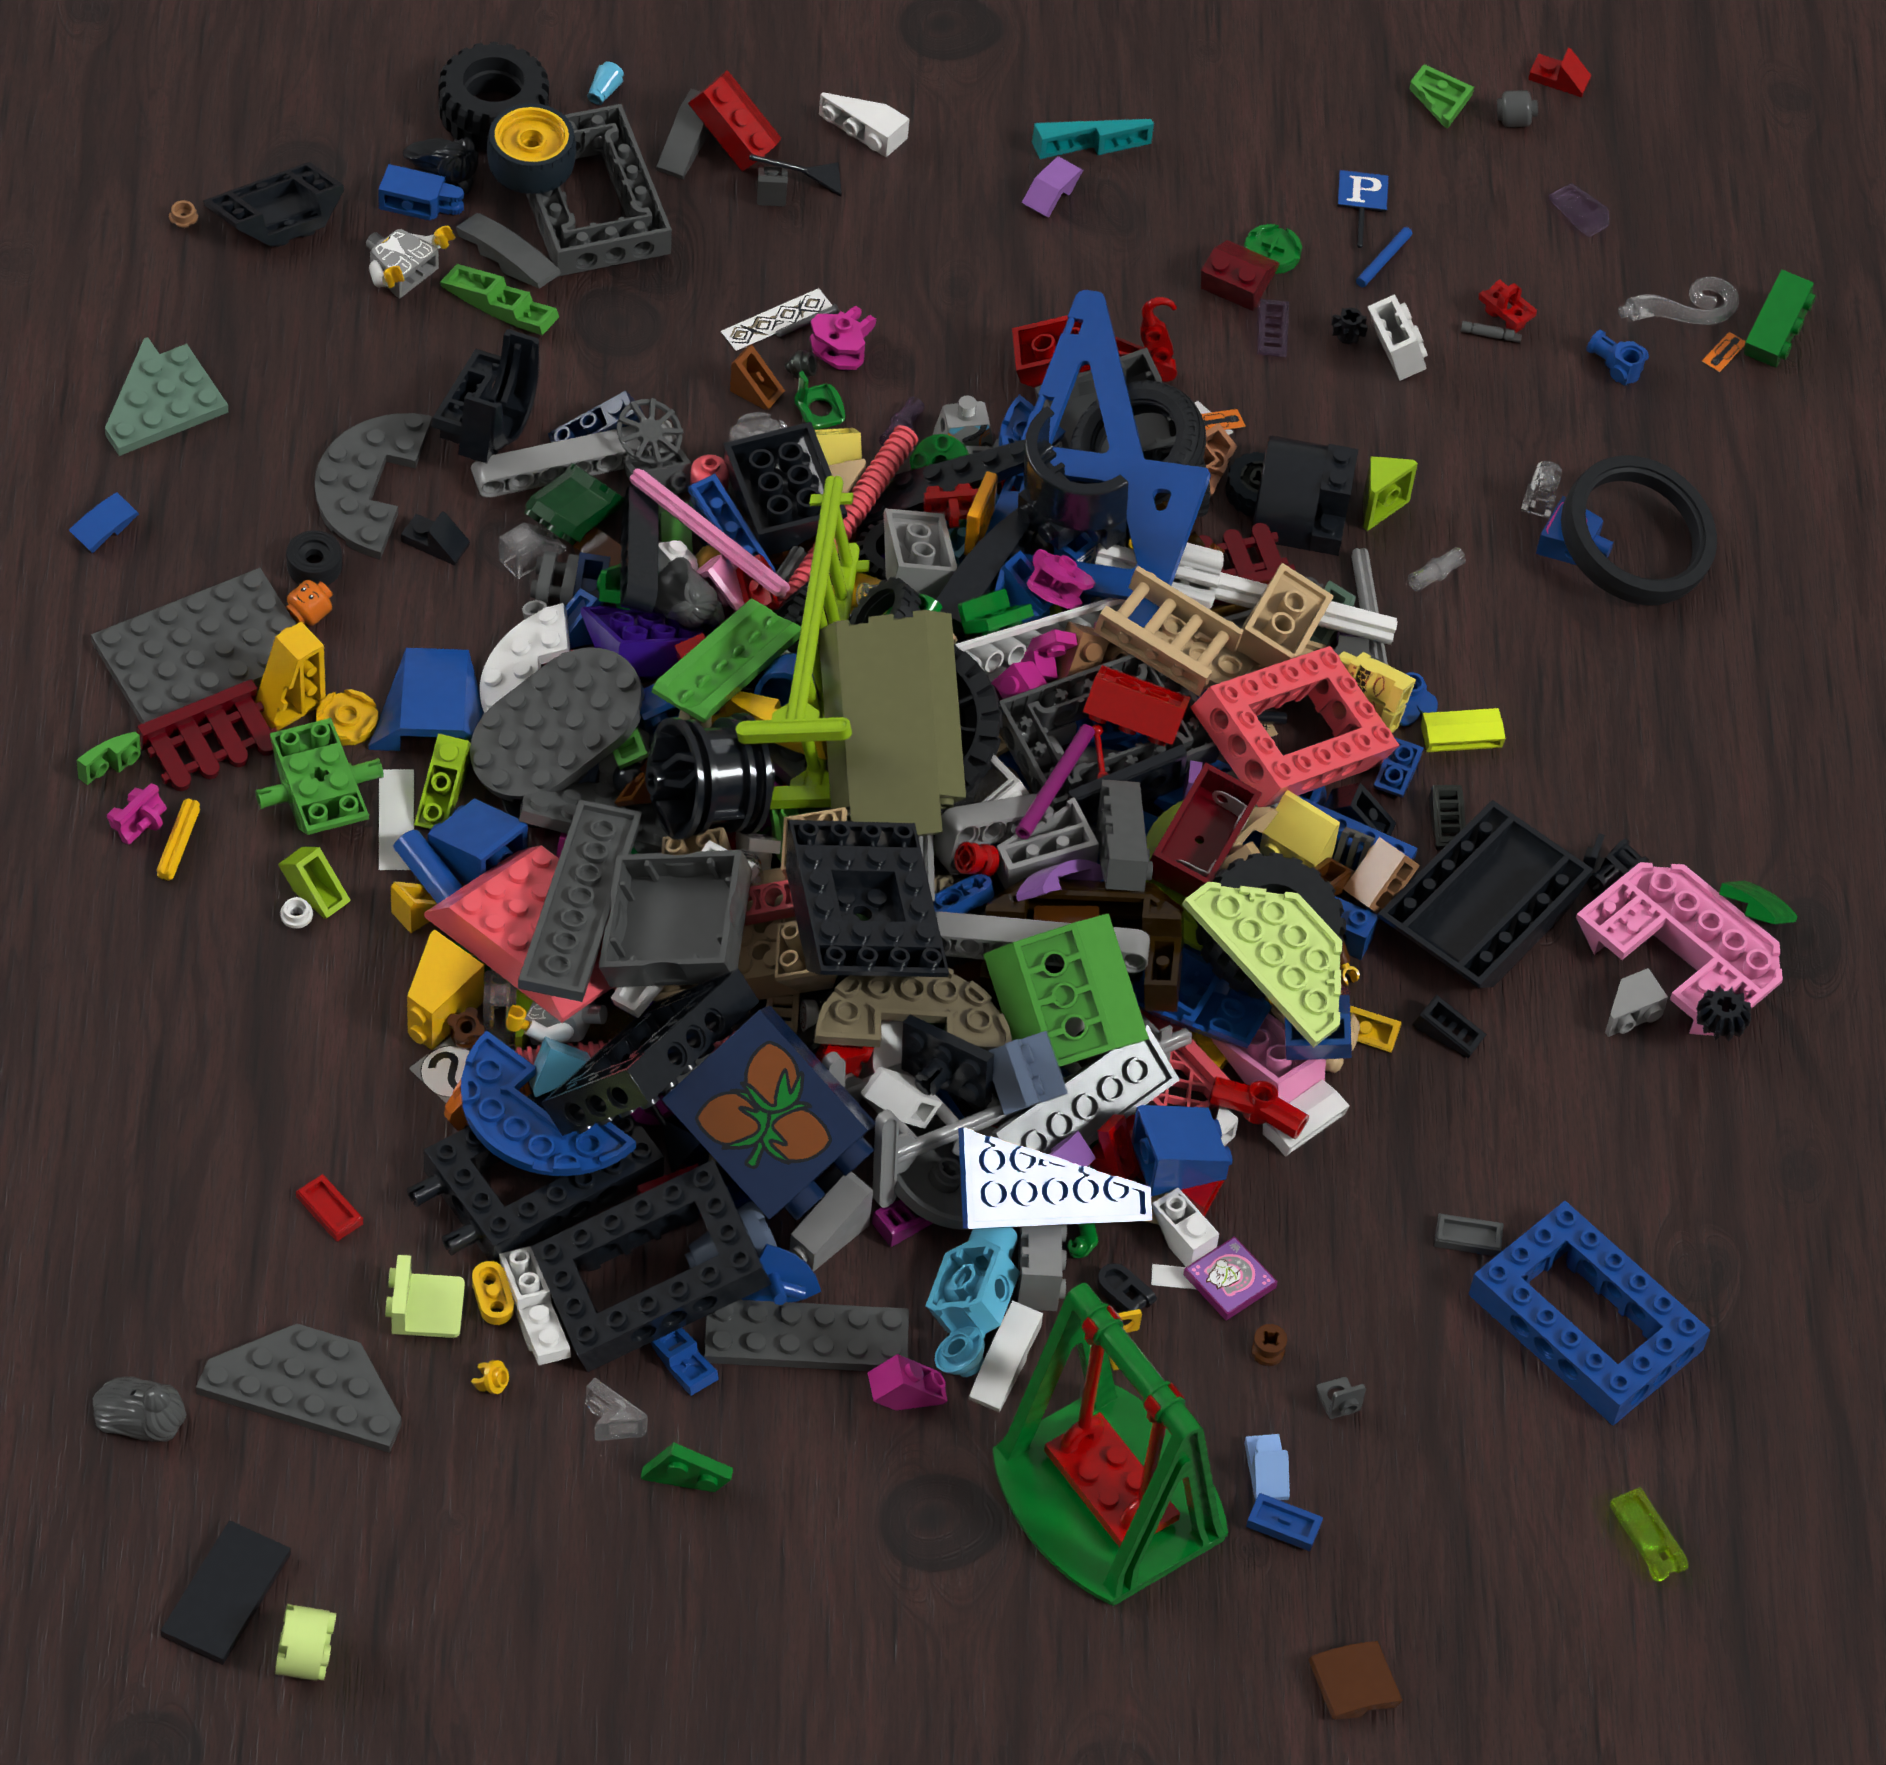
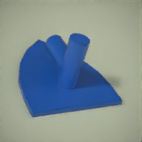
M766 1244L759 1257L772 1285L744 1297L742 1300L774 1301L776 1305H783L786 1302H797L821 1292V1288L815 1273L804 1260L790 1251Z

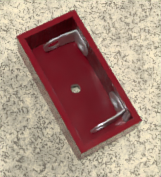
M1205 762L1150 859L1153 862L1152 879L1185 897L1190 896L1208 881L1213 882L1241 831L1244 829L1262 792ZM1195 839H1200L1202 844L1197 843Z

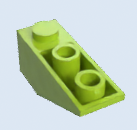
M438 733L414 826L431 829L437 823H443L452 816L471 760V743L468 740Z

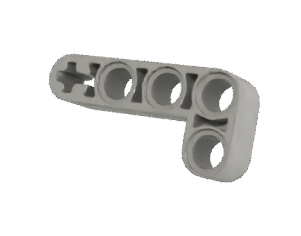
M1038 794L956 806L948 809L941 816L943 832L935 834L934 856L952 875L962 874L956 869L954 862L958 846L963 842H974L980 845L1006 841L1016 834L1015 829ZM1049 806L1043 816L1049 812L1054 814L1056 811Z

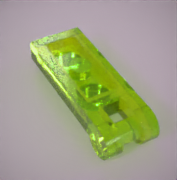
M1641 1487L1611 1500L1610 1508L1649 1566L1650 1574L1656 1582L1668 1578V1574L1673 1571L1680 1573L1688 1569L1689 1564L1685 1554ZM1666 1552L1669 1559L1663 1561L1659 1554Z

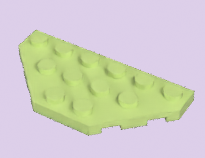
M1208 881L1184 900L1182 904L1184 908L1313 1048L1337 1030L1340 1025L1339 996L1341 995L1340 955L1342 953V940L1299 893L1285 892L1284 894L1266 892V889L1247 886L1231 888L1221 886V883Z

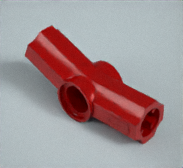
M1215 1077L1209 1098L1210 1104L1240 1111L1249 1122L1254 1124L1268 1123L1295 1140L1308 1122L1309 1115L1279 1098L1276 1087L1267 1081H1255L1250 1086Z

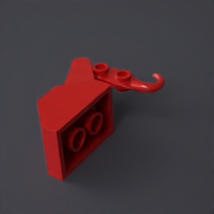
M1155 297L1147 301L1142 307L1140 336L1144 347L1116 336L1115 339L1120 357L1147 347L1162 381L1169 382L1177 376L1176 361L1172 358L1174 354L1173 345L1165 323L1154 315L1153 309L1157 306L1165 305L1175 311L1177 306L1169 298ZM1068 315L1012 328L1016 372L1021 383L1034 388L1042 385L1060 335L1063 333L1068 321ZM1075 322L1071 334L1078 335L1082 323ZM1090 365L1082 366L1079 373L1091 370Z

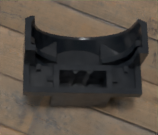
M507 329L503 335L501 356L479 349L474 350L432 418V427L440 429V438L459 444L458 455L488 463L492 454H498L499 450L519 438L530 417L537 391L539 339Z

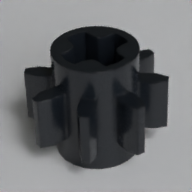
M1342 308L1340 316L1333 315L1331 324L1333 326L1332 335L1337 336L1342 343L1357 344L1359 336L1366 337L1367 316H1362V313L1356 308Z

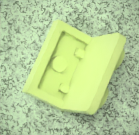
M397 1255L396 1268H390L388 1287L394 1288L393 1297L387 1296L385 1317H391L392 1334L458 1337L461 1329L465 1289L464 1279L458 1276L411 1273V1256Z

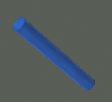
M1404 227L1358 276L1356 279L1358 286L1365 287L1412 236L1411 229Z

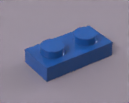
M1259 1493L1247 1520L1246 1527L1311 1551L1323 1517Z

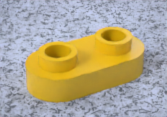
M485 1261L478 1264L472 1272V1286L480 1314L490 1324H504L514 1314V1300L505 1270L500 1264L493 1261ZM487 1280H491L494 1283L487 1285L484 1282ZM495 1308H499V1309H501L502 1311H501V1312H493L492 1310L495 1309Z

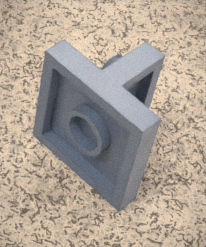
M1047 1031L1023 1039H1016L1005 1043L1003 1046L988 1050L994 1054L993 1083L1004 1115L1069 1094Z

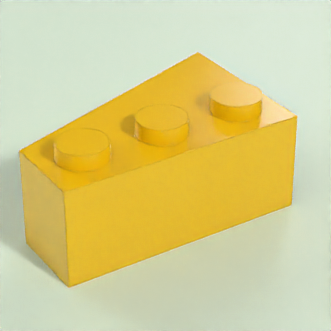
M302 621L292 627L283 629L275 636L255 703L261 701L264 706V711L261 714L270 729L276 727L277 731L315 710L320 701L326 697L324 645Z

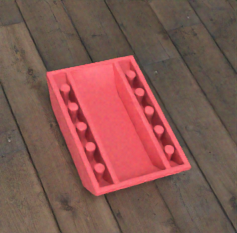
M542 845L518 850L424 913V917L518 989V979L559 858ZM602 944L583 1002L523 989L518 990L563 1023L613 988L609 986L599 969Z

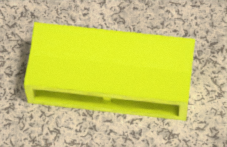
M1499 708L1423 713L1421 730L1426 752L1502 748L1506 739Z

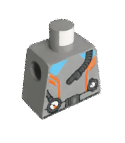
M963 396L959 399V403L944 405L938 417L933 435H950L960 440L965 446L992 447L991 426L985 402L976 401L972 396Z

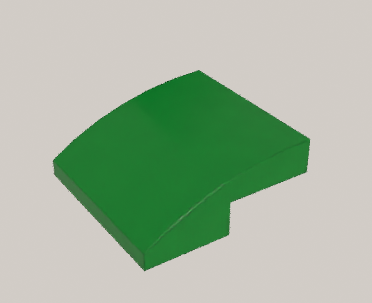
M1745 880L1723 882L1721 884L1719 895L1748 903L1745 913L1747 917L1771 924L1791 923L1797 920L1796 913L1783 900L1756 884Z

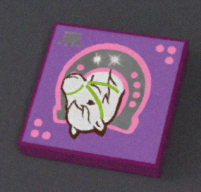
M1235 1236L1186 1267L1183 1273L1186 1279L1226 1321L1274 1290L1278 1283Z

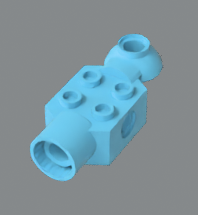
M1012 1227L973 1228L967 1242L946 1252L925 1305L943 1329L950 1333L940 1343L934 1358L936 1367L944 1373L969 1377L981 1369L984 1362L985 1335L1001 1325L1020 1271L1011 1261L1018 1242V1235Z

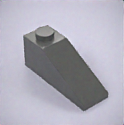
M690 89L680 106L656 166V171L683 180L710 133L709 129L688 104L700 91Z

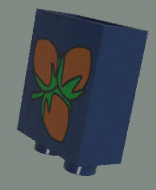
M770 1005L754 1014L662 1099L769 1220L785 1208L797 1221L826 1195L815 1182L820 1175L834 1164L846 1177L875 1150L863 1137L875 1126V1121Z

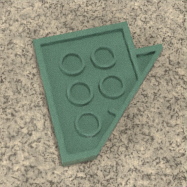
M147 337L144 338L107 421L105 436L117 454L121 456L228 413V404L187 344L159 354Z

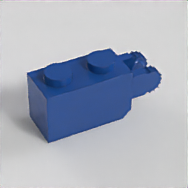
M388 164L378 189L380 210L429 221L437 218L439 212L460 215L464 211L462 201L464 199L463 189L445 183L444 176Z

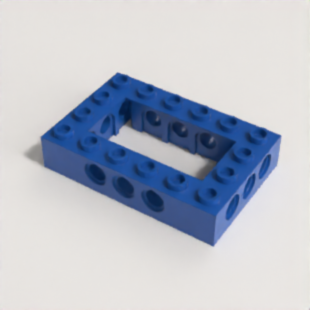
M1566 1201L1562 1202L1478 1270L1473 1276L1468 1294L1613 1426L1704 1350L1710 1333V1329ZM1565 1252H1568L1566 1257L1567 1267L1574 1274L1576 1272L1579 1273L1595 1288L1594 1292L1598 1295L1602 1294L1619 1309L1618 1313L1622 1317L1624 1315L1627 1316L1643 1331L1642 1335L1648 1339L1619 1364L1529 1285L1530 1281L1543 1270L1546 1272L1550 1270L1553 1262Z

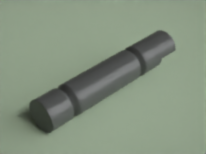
M1462 321L1461 332L1472 333L1474 335L1521 343L1522 334L1515 333V330H1504V328Z

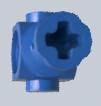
M1598 330L1586 347V351L1589 353H1595L1606 360L1605 365L1610 368L1611 377L1624 386L1638 381L1644 363L1649 358L1648 351L1644 347L1633 341L1616 343L1607 337L1606 332L1603 330Z

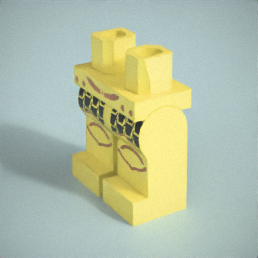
M1343 651L1338 655L1341 662L1356 680L1359 688L1374 706L1375 711L1387 728L1393 733L1399 727L1407 706L1405 704L1408 703L1416 679L1381 661L1371 658L1365 652L1356 657Z

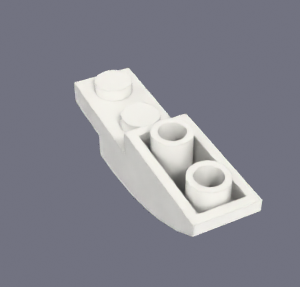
M531 1246L499 1254L500 1263L505 1270L513 1296L514 1310L528 1349L533 1352L538 1366L570 1358V1346L552 1305L549 1288Z

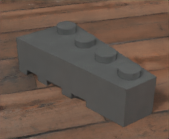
M1102 779L1095 837L1099 843L1098 857L1105 888L1145 892L1146 880L1151 881L1153 862L1149 861L1150 850L1147 848L1140 782Z

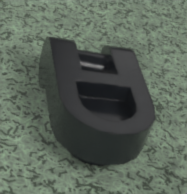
M1111 1263L1105 1265L1099 1271L1098 1290L1118 1307L1121 1313L1137 1309L1141 1310L1144 1307L1148 1308L1156 1302L1157 1297L1153 1290L1123 1265ZM1129 1291L1136 1295L1132 1300L1126 1295Z

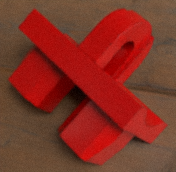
M1499 279L1491 288L1479 293L1478 299L1485 304V312L1492 317H1501L1506 322L1505 328L1515 330V333L1523 329L1526 323L1537 314V309L1521 297L1522 289L1515 283L1507 286ZM1510 303L1513 307L1507 310V305Z
M970 483L958 484L954 491H943V488L940 486H928L926 493H924V512L944 514L949 527L958 528L960 527L959 520L967 519V514L978 489H973Z

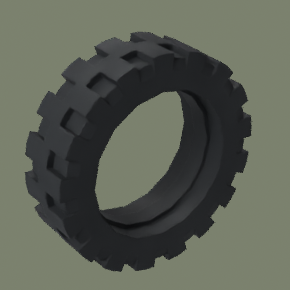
M890 577L888 581L884 579L879 582L877 587L873 586L868 591L869 594L866 597L863 596L859 600L860 604L857 608L853 609L849 622L850 624L868 623V617L883 615L891 607L892 609L889 614H893L894 618L913 617V611L920 610L918 608L921 605L920 595L900 578Z

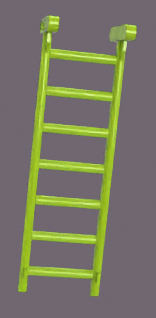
M838 475L826 478L823 494H811L810 506H821L789 703L773 712L772 720L742 721L736 726L738 740L743 744L802 743L807 768L804 772L790 780V786H774L770 809L831 807L829 772L825 770L827 760L818 757L814 741L846 740L852 735L851 724L847 718H825L820 648L818 644L820 629L828 626V623L830 625L835 621L849 620L856 572H869L870 566L869 560H858L859 546L856 543L848 542L840 505L852 504L854 495L853 492L842 493L843 480ZM812 674H813V676H814V680H815V684H816V688H817V691H818L819 698L817 697V693H816V689H815V685H814V681H813Z

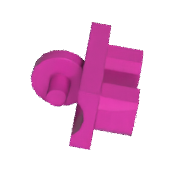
M150 783L144 790L135 787L128 794V805L124 809L114 807L107 814L111 828L118 831L123 843L130 845L147 828L157 831L162 827L163 822L160 815L167 807L159 797L157 785Z

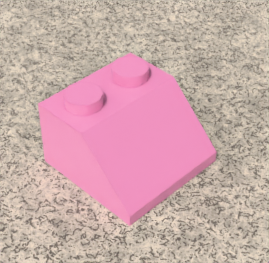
M720 554L711 558L697 569L696 572L715 589L717 600L724 607V621H726L744 605L735 570L737 566Z

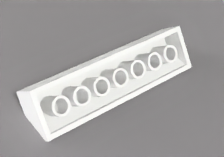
M1116 598L1104 599L955 645L962 651H966L979 664L989 677L990 682H992L1013 663L1022 661L1032 638L1054 629L1065 631L1068 621L1094 628V622H1097L1101 611L1106 605L1118 611L1126 600Z

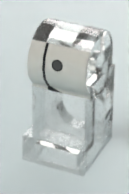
M1551 461L1538 463L1532 482L1528 484L1521 511L1550 519L1562 476V469L1559 465Z

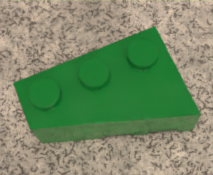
M1781 269L1745 342L1744 355L1775 368L1781 359L1786 360L1792 347L1790 342L1794 335L1799 334L1804 317L1810 311L1815 301L1816 295L1812 294L1814 282Z

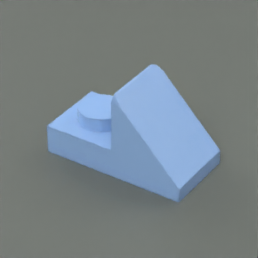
M1279 1434L1246 1436L1244 1445L1255 1502L1259 1493L1277 1500H1289L1288 1451L1282 1450Z

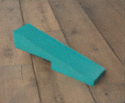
M1152 119L1034 123L1032 144L1040 159L1093 147L1097 155L1151 144L1154 123Z

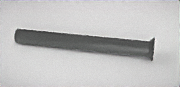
M833 303V306L777 330L776 334L780 338L811 324V320L817 314L839 313V308Z

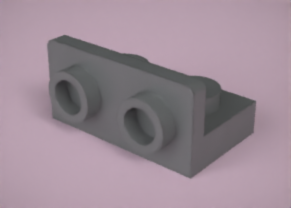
M682 449L678 450L668 461L659 464H647L636 459L623 461L624 471L628 478L633 474V470L639 468L647 472L674 494L689 492L688 486H690L692 464ZM670 452L660 453L661 458ZM654 455L646 456L643 458L654 459Z

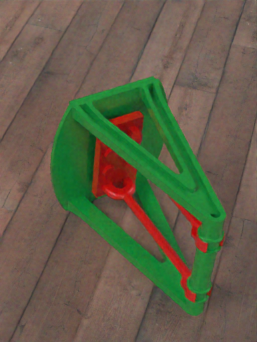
M1081 1283L1066 1295L1010 1429L1002 1441L992 1449L997 1479L1014 1517L1031 1542L1069 1580L1094 1597L1115 1606L1222 1543L1225 1537L1228 1536V1527L1221 1500L1212 1480L1204 1429L1186 1408L1184 1396L1170 1381L1163 1379L1123 1329L1122 1319L1113 1307L1107 1303L1103 1304L1087 1283ZM1077 1345L1085 1380L1082 1397L1042 1420L1071 1350ZM1109 1357L1140 1394L1143 1401L1123 1388L1114 1385Z

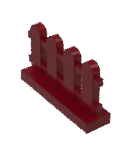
M1264 523L1255 524L1252 527L1251 537L1242 539L1239 531L1228 529L1223 534L1222 543L1215 545L1209 536L1199 535L1205 544L1204 547L1227 553L1232 569L1224 570L1222 567V573L1269 584L1282 563L1296 571L1294 564L1289 565L1287 557H1280L1275 544L1279 540L1277 532L1271 533L1269 527ZM1255 547L1261 563L1252 564L1247 548ZM1215 599L1212 607L1227 604L1228 602Z
M252 679L137 726V734L140 735V748L142 751L147 749L146 752L149 758L156 756L165 772L161 774L164 785L171 783L175 790L185 791L191 784L190 774L198 770L204 778L214 779L219 774L220 766L218 762L228 759L232 766L243 767L248 761L247 750L256 747L262 755L274 753L270 733L277 732L276 727L270 729L261 714L264 711L262 702L255 703L257 687ZM239 721H242L250 738L241 741L232 725ZM210 733L214 734L222 748L214 753L204 738L205 735ZM185 745L193 762L184 765L175 748Z

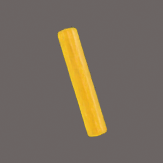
M187 798L182 803L156 869L157 876L160 879L170 881L174 878L200 811V803L197 800Z

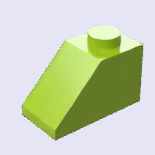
M301 847L278 864L293 891L299 897L306 900L323 918L327 919L351 901L320 847Z

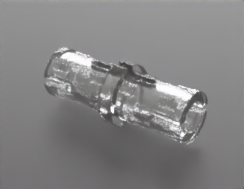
M1454 547L1439 558H1431L1424 567L1408 575V580H1412L1409 582V585L1414 591L1419 592L1436 580L1442 581L1449 572L1466 563L1465 558L1459 560L1465 554L1460 548Z

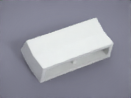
M1322 1079L1289 1103L1309 1115L1307 1124L1296 1140L1268 1123L1263 1124V1135L1274 1143L1286 1157L1345 1115L1349 1104L1333 1087Z

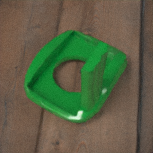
M803 371L799 372L798 390L795 394L794 402L805 422H811L814 430L829 428L844 422L845 409L837 390L828 383L808 388L809 380ZM823 400L831 405L832 411L826 416H817L811 412L809 405L813 401Z

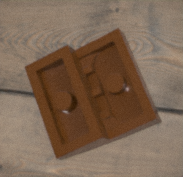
M1378 1641L1334 1648L1313 1655L1308 1659L1333 1720L1361 1718L1368 1710L1397 1708L1403 1701Z

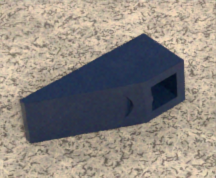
M625 390L549 432L550 441L552 443L617 429L620 413L628 404L635 400ZM632 409L625 415V418L640 423L639 418Z

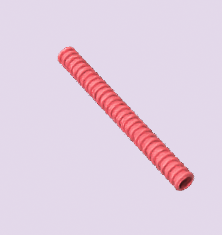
M897 425L894 428L893 432L889 435V439L885 441L884 445L875 455V459L871 461L870 466L861 475L856 486L852 488L851 493L853 492L854 495L853 503L844 505L847 517L843 519L848 541L852 538V534L856 532L857 527L861 525L862 520L866 518L871 507L875 505L881 493L884 492L885 487L889 485L890 480L909 456L913 447L918 443L917 435L909 427ZM815 543L803 558L799 567L794 571V575L789 578L787 583H789L790 590L787 591L785 597L778 598L779 605L809 581Z

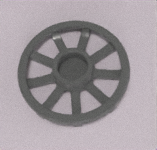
M656 399L632 401L620 413L617 421L618 439L624 450L634 459L647 464L663 463L671 459L681 446L683 429L675 415V411L665 404L656 401ZM649 405L648 419L638 406ZM655 407L666 413L658 421L654 418ZM632 409L639 418L640 423L625 418V415ZM670 418L675 427L662 428L661 425ZM622 424L636 428V433L623 437ZM662 435H676L675 445L670 443ZM637 438L641 444L637 452L634 453L627 446L626 442ZM657 442L667 447L670 453L661 458ZM646 445L652 446L654 459L641 457Z

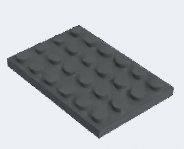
M258 568L91 634V643L140 723L143 724L249 679H252L255 685L259 686L275 636L283 629L292 627L296 623L261 568Z

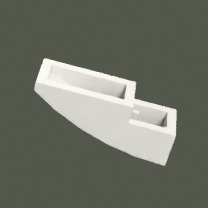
M1012 1301L969 1395V1400L994 1411H1001L1027 1360L1028 1352L1041 1329L1043 1313Z

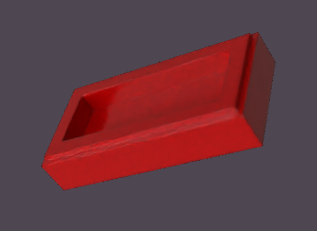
M321 1174L296 1191V1198L336 1242L363 1225V1217L324 1174Z

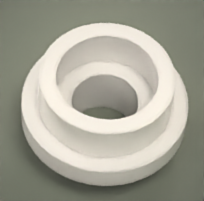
M294 897L287 900L282 906L280 917L282 922L290 928H303L311 922L313 910L306 900Z

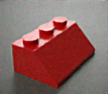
M728 70L723 72L688 102L689 106L742 172L757 162L749 159L751 154L764 157L781 140L780 135Z
M1102 665L1095 676L1083 712L1089 714L1088 718L1097 723L1106 724L1109 721L1119 725L1118 729L1131 735H1136L1138 732L1149 736L1148 740L1150 742L1166 746V743L1173 745L1191 697Z

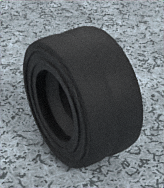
M317 530L305 531L296 535L290 541L286 551L288 573L299 585L305 580H312L316 584L321 581L326 586L333 583L339 577L342 570V549L339 542L329 533ZM311 555H318L323 560L314 564L309 563L306 558Z

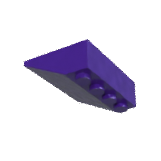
M616 606L581 607V615L594 647L607 649L621 655L633 666L639 677L647 679H658L659 676H662L678 662L674 645L701 633L706 638L719 627L718 625L705 624L695 629L685 628L678 622L666 618L664 614L655 612L654 609L652 614H646L631 609H618Z

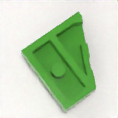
M1423 64L1411 80L1409 89L1444 127L1449 128L1473 95L1474 87Z

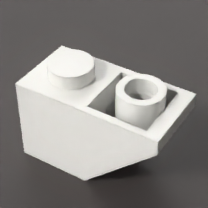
M882 1067L877 1068L861 1092L865 1098L882 1109L891 1110L900 1121L923 1129L926 1128L937 1109L943 1103L936 1095L932 1096V1094L926 1095L922 1093L915 1084V1077Z
M1179 1188L1152 1203V1209L1168 1247L1185 1267H1188L1217 1248L1219 1233Z

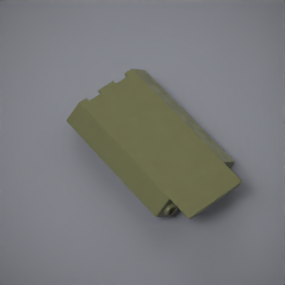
M919 610L913 611V617L899 619L894 618L893 614L868 617V623L850 624L849 620H841L820 629L819 647L825 718L845 717L850 721L852 735L848 739L826 741L831 809L846 807L847 820L852 822L915 823L918 837L943 832L941 810L954 807V803L966 798L952 614Z

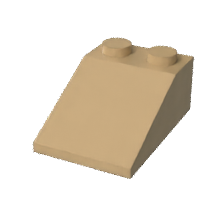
M1282 563L1241 627L1244 632L1237 650L1265 668L1301 656L1334 595Z

